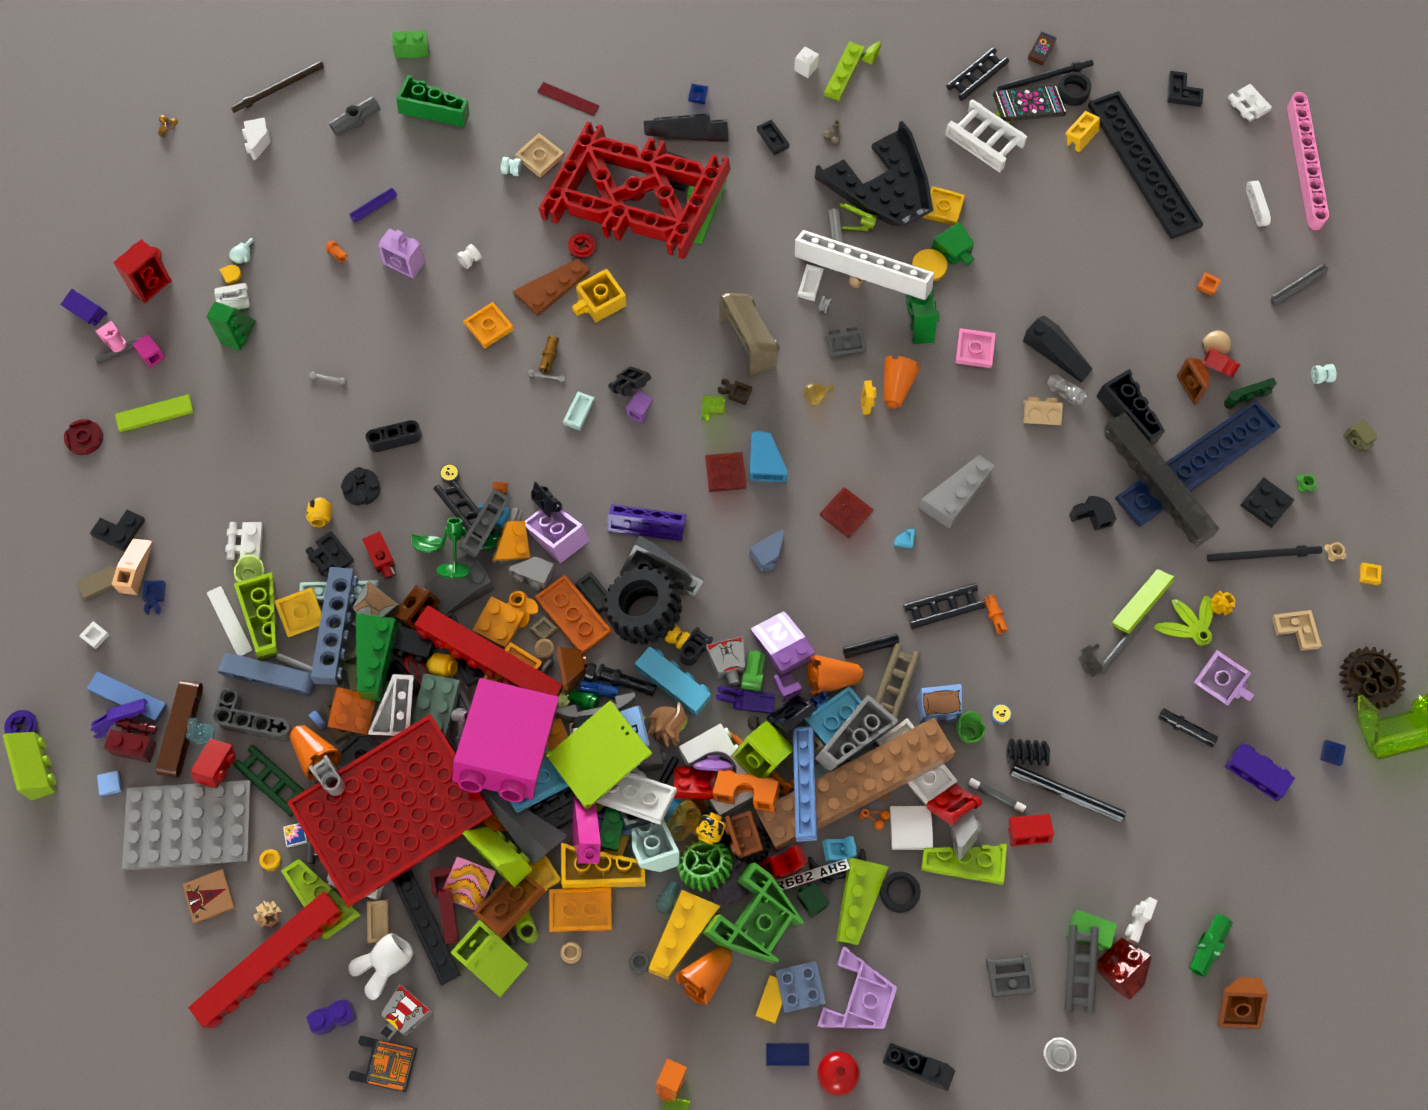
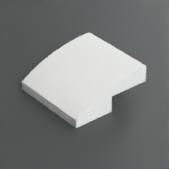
M890 806L892 850H924L926 848H933L931 811L927 809V806Z

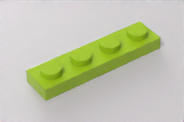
M849 41L824 91V96L840 101L864 53V46Z

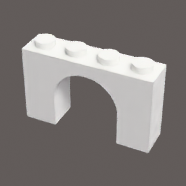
M721 723L679 746V753L687 767H693V764L707 759V755H719L727 759L734 766L736 774H748L731 757L738 748V745H733L730 740L732 738L730 731L727 727L723 728ZM750 792L740 793L736 798L735 805L717 802L714 799H709V804L719 816L724 818L752 802L754 795Z

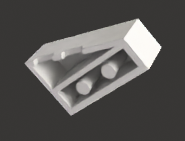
M392 674L368 735L395 736L410 727L413 675Z

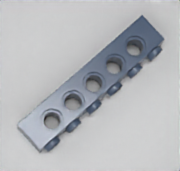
M329 568L311 672L314 684L338 685L339 679L343 677V667H341L342 660L346 658L345 642L349 640V630H347L348 623L351 624L352 612H350L351 605L355 603L354 587L357 588L358 576L355 575L354 570L351 568ZM342 587L346 588L344 591L338 592V589ZM336 606H343L340 610H335ZM335 623L340 624L337 628H331ZM333 641L337 642L333 647L328 646ZM328 660H334L331 665H325Z

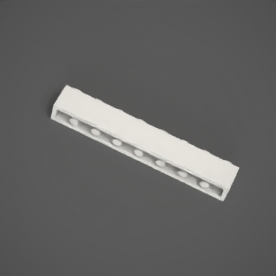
M805 230L795 240V257L923 300L932 291L934 272Z

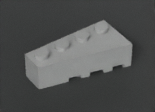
M978 455L922 498L919 509L950 529L990 477L995 465Z

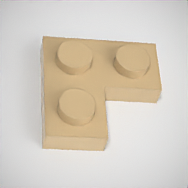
M1311 610L1276 614L1271 617L1276 635L1296 634L1300 651L1322 647Z

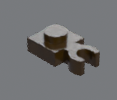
M722 379L721 384L725 385L726 388L718 387V393L722 395L729 394L728 399L746 405L752 392V386L736 380L734 385H732L729 380Z

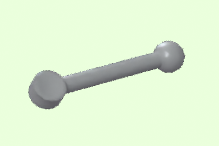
M533 370L528 371L529 377L537 376L558 380L560 383L565 382L564 375L558 377L536 373Z
M315 371L309 373L310 379L320 378L339 382L341 385H345L347 382L345 378L338 379L316 374Z

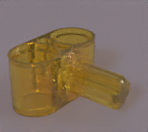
M692 800L681 802L666 823L672 838L676 841H682L690 832L698 837L696 828L701 818V812ZM694 809L691 814L686 815L688 810ZM677 826H681L678 831H674Z

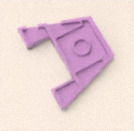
M843 946L837 966L857 973V977L845 1014L843 1015L823 1007L817 1027L884 1030L897 987Z

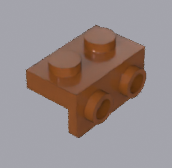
M751 810L733 817H725V830L727 835H731L733 842L730 843L734 855L737 854L742 859L764 851Z

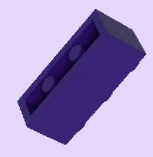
M1244 743L1235 749L1225 765L1227 769L1275 801L1284 797L1295 779L1287 769L1278 767L1270 758L1260 755L1252 746Z

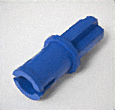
M582 680L579 691L593 693L597 697L605 696L615 699V696H618L619 687L602 684V682L595 683Z

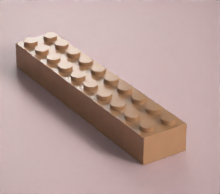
M932 718L816 779L817 831L952 760L955 751L936 719ZM795 791L777 800L775 812L756 811L757 819L766 835L769 836V841L775 852L797 842Z

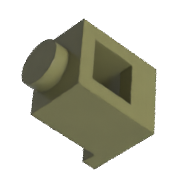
M1365 420L1351 426L1343 435L1344 438L1349 437L1351 444L1358 451L1364 450V452L1374 446V441L1378 438Z

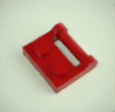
M954 784L928 801L927 809L949 825H954L973 808L977 809L980 807L982 801L977 795L973 796L957 784Z

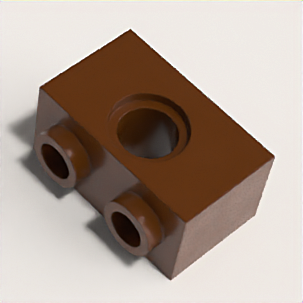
M415 585L392 615L402 626L415 630L414 624L427 605L435 609L440 601L430 590Z

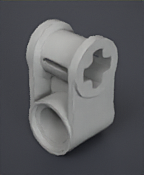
M325 755L323 760L314 766L310 765L309 769L330 795L338 796L344 791L345 783L331 760ZM338 781L335 787L329 788L331 782Z

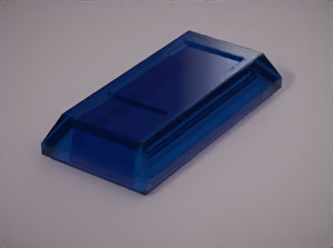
M766 1043V1066H809V1043Z

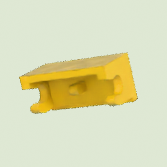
M1085 111L1066 132L1067 145L1070 146L1073 142L1075 144V151L1080 153L1099 132L1100 117Z

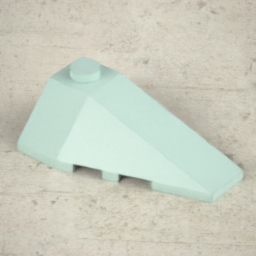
M664 819L661 825L649 823L632 829V850L640 868L662 872L679 865V851Z

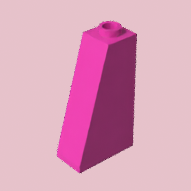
M574 795L571 835L578 863H599L601 841L596 803L587 810L583 807L577 796Z

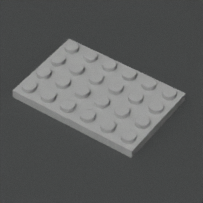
M250 780L220 782L217 789L199 783L127 788L122 869L125 871L249 863L252 782Z

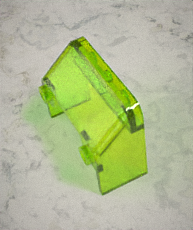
M1428 691L1426 695L1419 696L1414 700L1412 711L1379 719L1380 711L1366 697L1359 695L1357 721L1369 751L1375 758L1384 759L1428 747Z

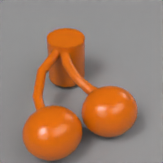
M863 809L858 816L862 820L866 817L871 818L874 821V827L877 830H881L884 828V821L890 818V812L888 810L869 812L867 809ZM879 813L881 819L875 820L869 814Z

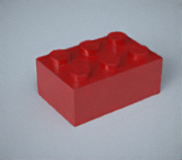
M142 239L133 244L129 250L113 262L130 292L144 304L172 281L157 252Z

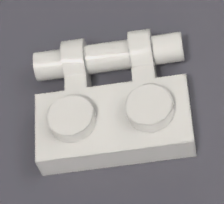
M1251 84L1238 90L1236 96L1233 93L1228 96L1231 105L1241 112L1240 115L1249 122L1254 120L1255 117L1258 119L1270 112L1272 108Z
M236 522L229 523V529H227L228 544L225 547L228 560H234L235 554H240V557L253 555L261 560L264 526L262 522H243L242 529H237ZM236 538H241V545H236Z

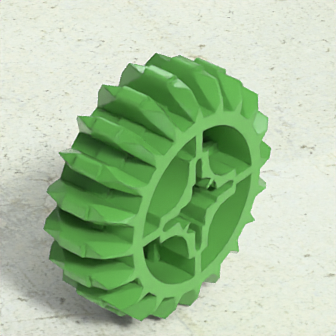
M701 840L698 843L692 841L691 847L685 845L686 851L680 852L681 858H679L677 870L680 873V879L684 881L687 887L691 886L693 890L698 888L701 892L704 888H707L710 892L711 887L715 886L718 889L719 883L725 884V878H730V871H733V859L730 856L729 849L726 848L723 842L720 844L719 842H714L711 845ZM720 859L719 865L717 866V868H715V866L718 864L717 861Z

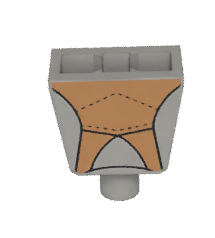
M368 581L352 609L359 614L389 617L400 605L376 585ZM356 619L352 622V624L355 625V626H356Z

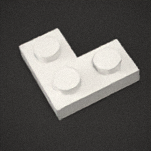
M1149 897L1134 907L1132 912L1134 920L1126 929L1125 935L1128 937L1125 943L1132 946L1139 943L1145 923L1151 920L1158 900Z

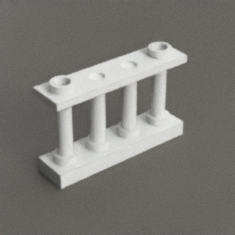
M972 99L968 107V115L959 124L951 120L947 125L945 136L1000 173L1006 163L1007 158L1005 156L1015 145L1023 148L1027 136ZM974 117L982 121L981 125L973 133H969L964 129ZM989 126L996 133L984 143L978 137ZM1001 136L1010 140L1000 152L991 148Z

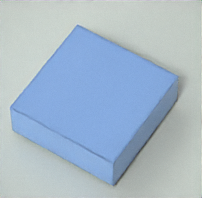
M119 771L97 775L100 796L122 792Z

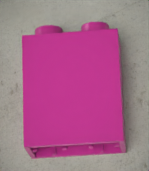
M479 678L453 761L452 781L458 782L459 787L468 792L477 793L482 791V789L499 792L501 798L510 802H521L523 798L533 800L554 725L559 697Z

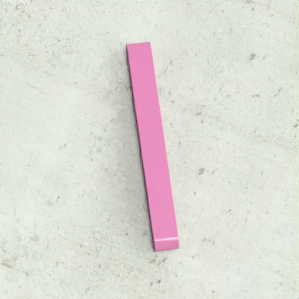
M1296 92L1287 105L1288 118L1307 224L1312 230H1320L1329 217V210L1308 97L1303 92Z

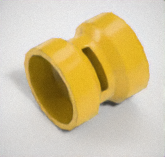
M675 624L676 627L673 631L669 630L665 641L669 644L673 643L681 651V647L690 637V633L681 631V628Z

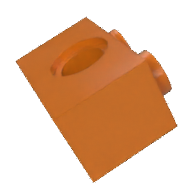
M667 1058L656 1082V1093L659 1094L658 1097L666 1102L671 1100L676 1102L686 1079L687 1067Z

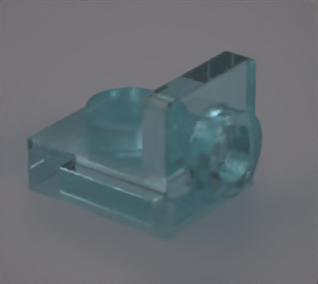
M189 718L186 738L192 744H207L210 738L214 739L215 725L202 724L197 718Z

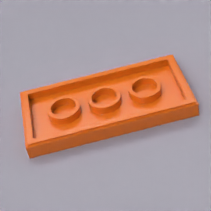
M565 574L534 596L537 603L575 649L581 650L582 655L612 634L611 628Z

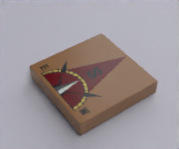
M224 869L182 884L194 924L236 909Z

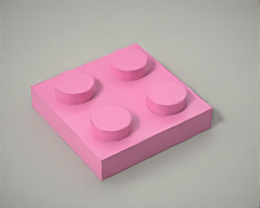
M960 328L955 363L991 368L996 333Z

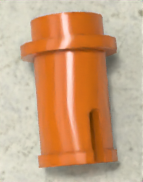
M329 241L326 244V252L331 253L339 263H343L347 259L348 254L338 246L336 241Z

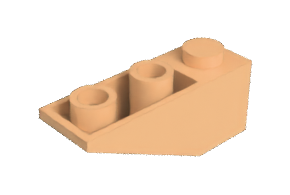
M133 539L116 567L112 586L118 593L139 594L152 541Z

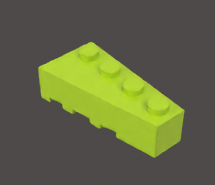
M273 572L234 583L258 660L261 661L277 656V620L274 602L276 598Z

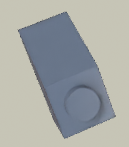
M783 530L750 547L749 555L761 573L766 570L771 571L777 566L784 538Z

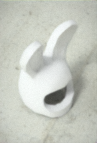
M387 934L375 945L369 954L357 957L349 963V973L352 976L358 977L371 967H374L376 972L365 986V994L369 999L376 1000L381 995L388 977L404 968L410 962L413 956L412 946L408 941L396 934Z

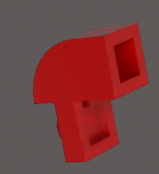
M796 845L782 854L770 856L761 862L759 866L770 873L775 881L801 871L802 867L808 863L801 846Z

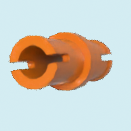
M989 595V599L987 597L983 599L989 612L988 617L992 620L996 633L998 635L1003 634V630L1005 632L1009 630L1003 618V610L999 608L995 595Z

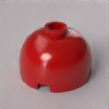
M833 1051L826 1054L819 1062L817 1078L820 1086L827 1093L834 1096L845 1095L852 1092L857 1086L860 1078V1068L850 1054L843 1051Z

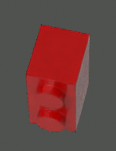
M210 738L190 771L194 782L217 789L220 782L224 781L230 765H233L236 760L233 746Z

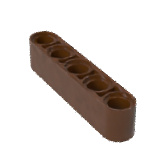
M181 680L178 684L156 765V773L158 775L179 777L182 772L203 692V684L200 682Z

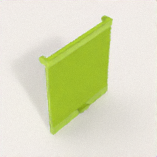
M611 700L555 749L545 753L546 757H548L587 810L652 754Z

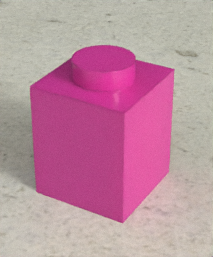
M148 334L132 344L149 368L165 358L160 348Z

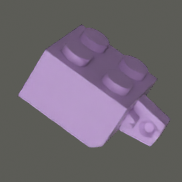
M390 228L380 240L378 248L383 264L414 279L425 264L420 243L414 238L406 237L403 232L399 230L394 231Z
M1218 650L1215 651L1193 682L1227 706L1234 697L1239 699L1242 696L1249 702L1254 697V694L1246 689L1248 684L1245 683L1251 672Z

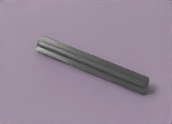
M1325 264L1319 265L1272 295L1270 301L1273 305L1281 303L1326 274L1329 268Z

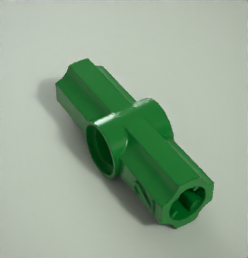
M1218 913L1215 914L1209 928L1199 939L1196 946L1198 949L1188 967L1194 974L1206 977L1214 960L1221 954L1225 946L1224 940L1233 924L1228 917Z

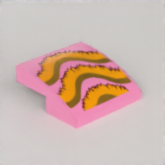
M456 857L443 889L452 888L455 904L476 911L483 903L496 871Z

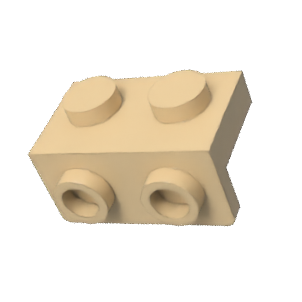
M1028 397V400H1023V404H1025L1023 423L1061 425L1063 403L1058 402V398H1047V401H1039V397Z

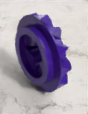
M19 710L7 718L4 731L5 734L37 732L36 727L39 723L36 720V716L30 711ZM23 722H24V724H25L28 728H25V729H21V730H20V729L15 725V724H17V725L23 724Z

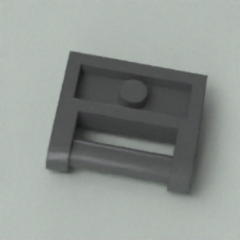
M1028 954L1021 955L1018 958L986 959L992 998L1036 992ZM1022 966L1024 970L1021 972L996 974L997 968Z

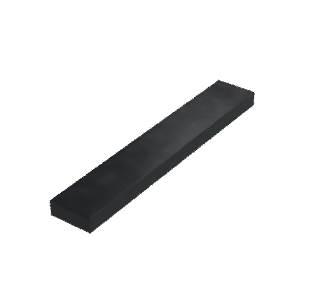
M409 869L393 879V882L442 986L461 975L445 944V940L412 870Z

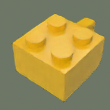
M608 269L597 273L576 286L579 300L572 306V311L576 317L589 313L595 323L626 307V295Z

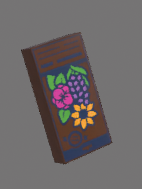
M1041 31L1028 55V60L1043 65L1057 38Z

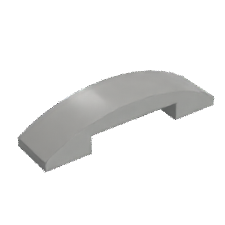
M635 692L615 696L616 704L614 705L619 711L630 708L636 702ZM576 705L557 708L558 718L561 717L562 720L573 722L577 716L593 715L602 707L577 712Z

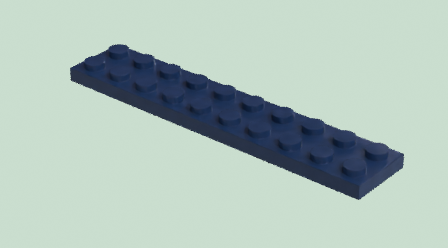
M1254 400L1117 495L1115 500L1134 522L1141 527L1275 433L1281 426L1257 400Z

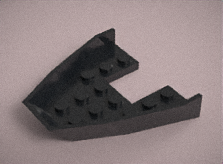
M903 121L899 122L897 131L872 144V149L889 170L864 184L844 159L824 170L820 165L816 166V180L857 208L877 216L878 219L892 226L905 227L933 211L928 177L913 134Z

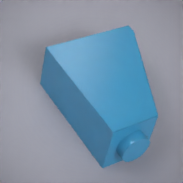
M764 431L751 432L749 481L787 482L788 471L771 434Z

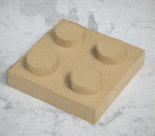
M540 133L515 154V158L521 159L522 164L540 178L565 157L562 150Z

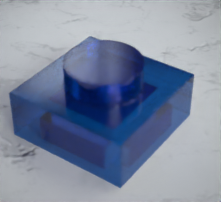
M692 84L688 102L705 104L708 86Z
M1325 740L1320 760L1341 766L1346 746Z

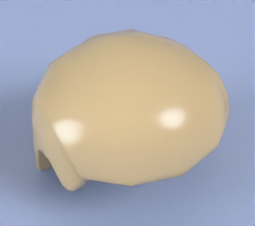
M1216 330L1210 332L1202 340L1206 353L1210 347L1225 355L1231 350L1230 337L1223 331Z

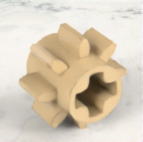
M263 901L258 907H255L257 914L253 915L260 927L265 925L271 928L280 921L278 915L282 911L274 901L271 903Z

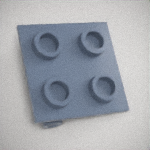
M817 961L775 970L784 1013L809 1007L815 1008L826 1004Z

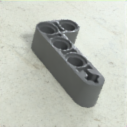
M226 688L220 693L213 718L222 729L286 742L290 740L289 736L293 728L287 720L240 710L242 698L235 689ZM235 696L232 702L227 703L228 698ZM229 715L226 721L221 722L223 716ZM248 719L245 725L240 726L242 720ZM268 723L265 729L259 730L261 724Z

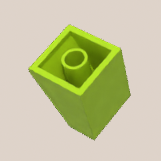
M766 720L745 738L731 757L748 774L764 779L793 752V746Z

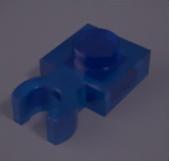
M144 581L142 600L147 602L144 605V612L149 615L152 607H155L156 614H160L161 607L158 605V602L164 601L166 583L164 581Z
M822 690L820 694L815 695L809 701L818 708L830 698Z

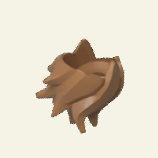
M678 702L677 709L668 706L655 708L652 714L648 716L650 718L648 723L650 730L647 734L652 735L654 733V740L657 743L662 737V744L666 747H669V739L676 746V742L680 743L679 733L685 728L688 720L682 705Z

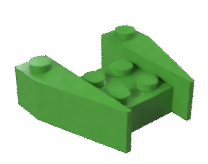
M756 863L748 864L737 882L754 895L735 925L722 915H715L702 934L720 947L768 963H777L779 959L771 953L789 923L797 926L802 925L804 921L773 876Z

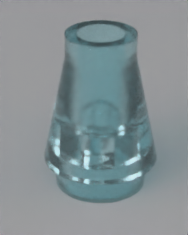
M674 881L668 882L656 900V908L659 911L671 914L680 888L678 883Z

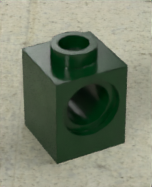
M807 883L798 890L800 893L797 899L811 919L830 904L816 883L812 885Z

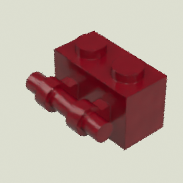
M129 718L115 722V726L122 727V731L110 729L104 749L111 755L150 763L156 743L148 737V734H156L157 726H152L148 722H133V719ZM131 729L140 731L139 735L130 733Z

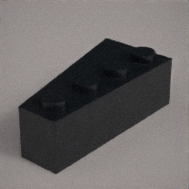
M1128 369L1105 383L1096 397L1143 450H1146L1158 442L1165 430L1155 412L1150 410L1147 398L1141 394L1138 382L1133 380V374Z

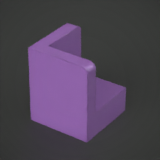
M637 390L626 406L627 416L643 424L646 419V411L653 402V398Z
M791 673L780 678L778 675L773 677V683L782 702L801 694L802 688L799 682L795 683Z

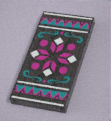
M1057 85L995 90L993 92L999 114L1005 122L1065 116L1067 113Z

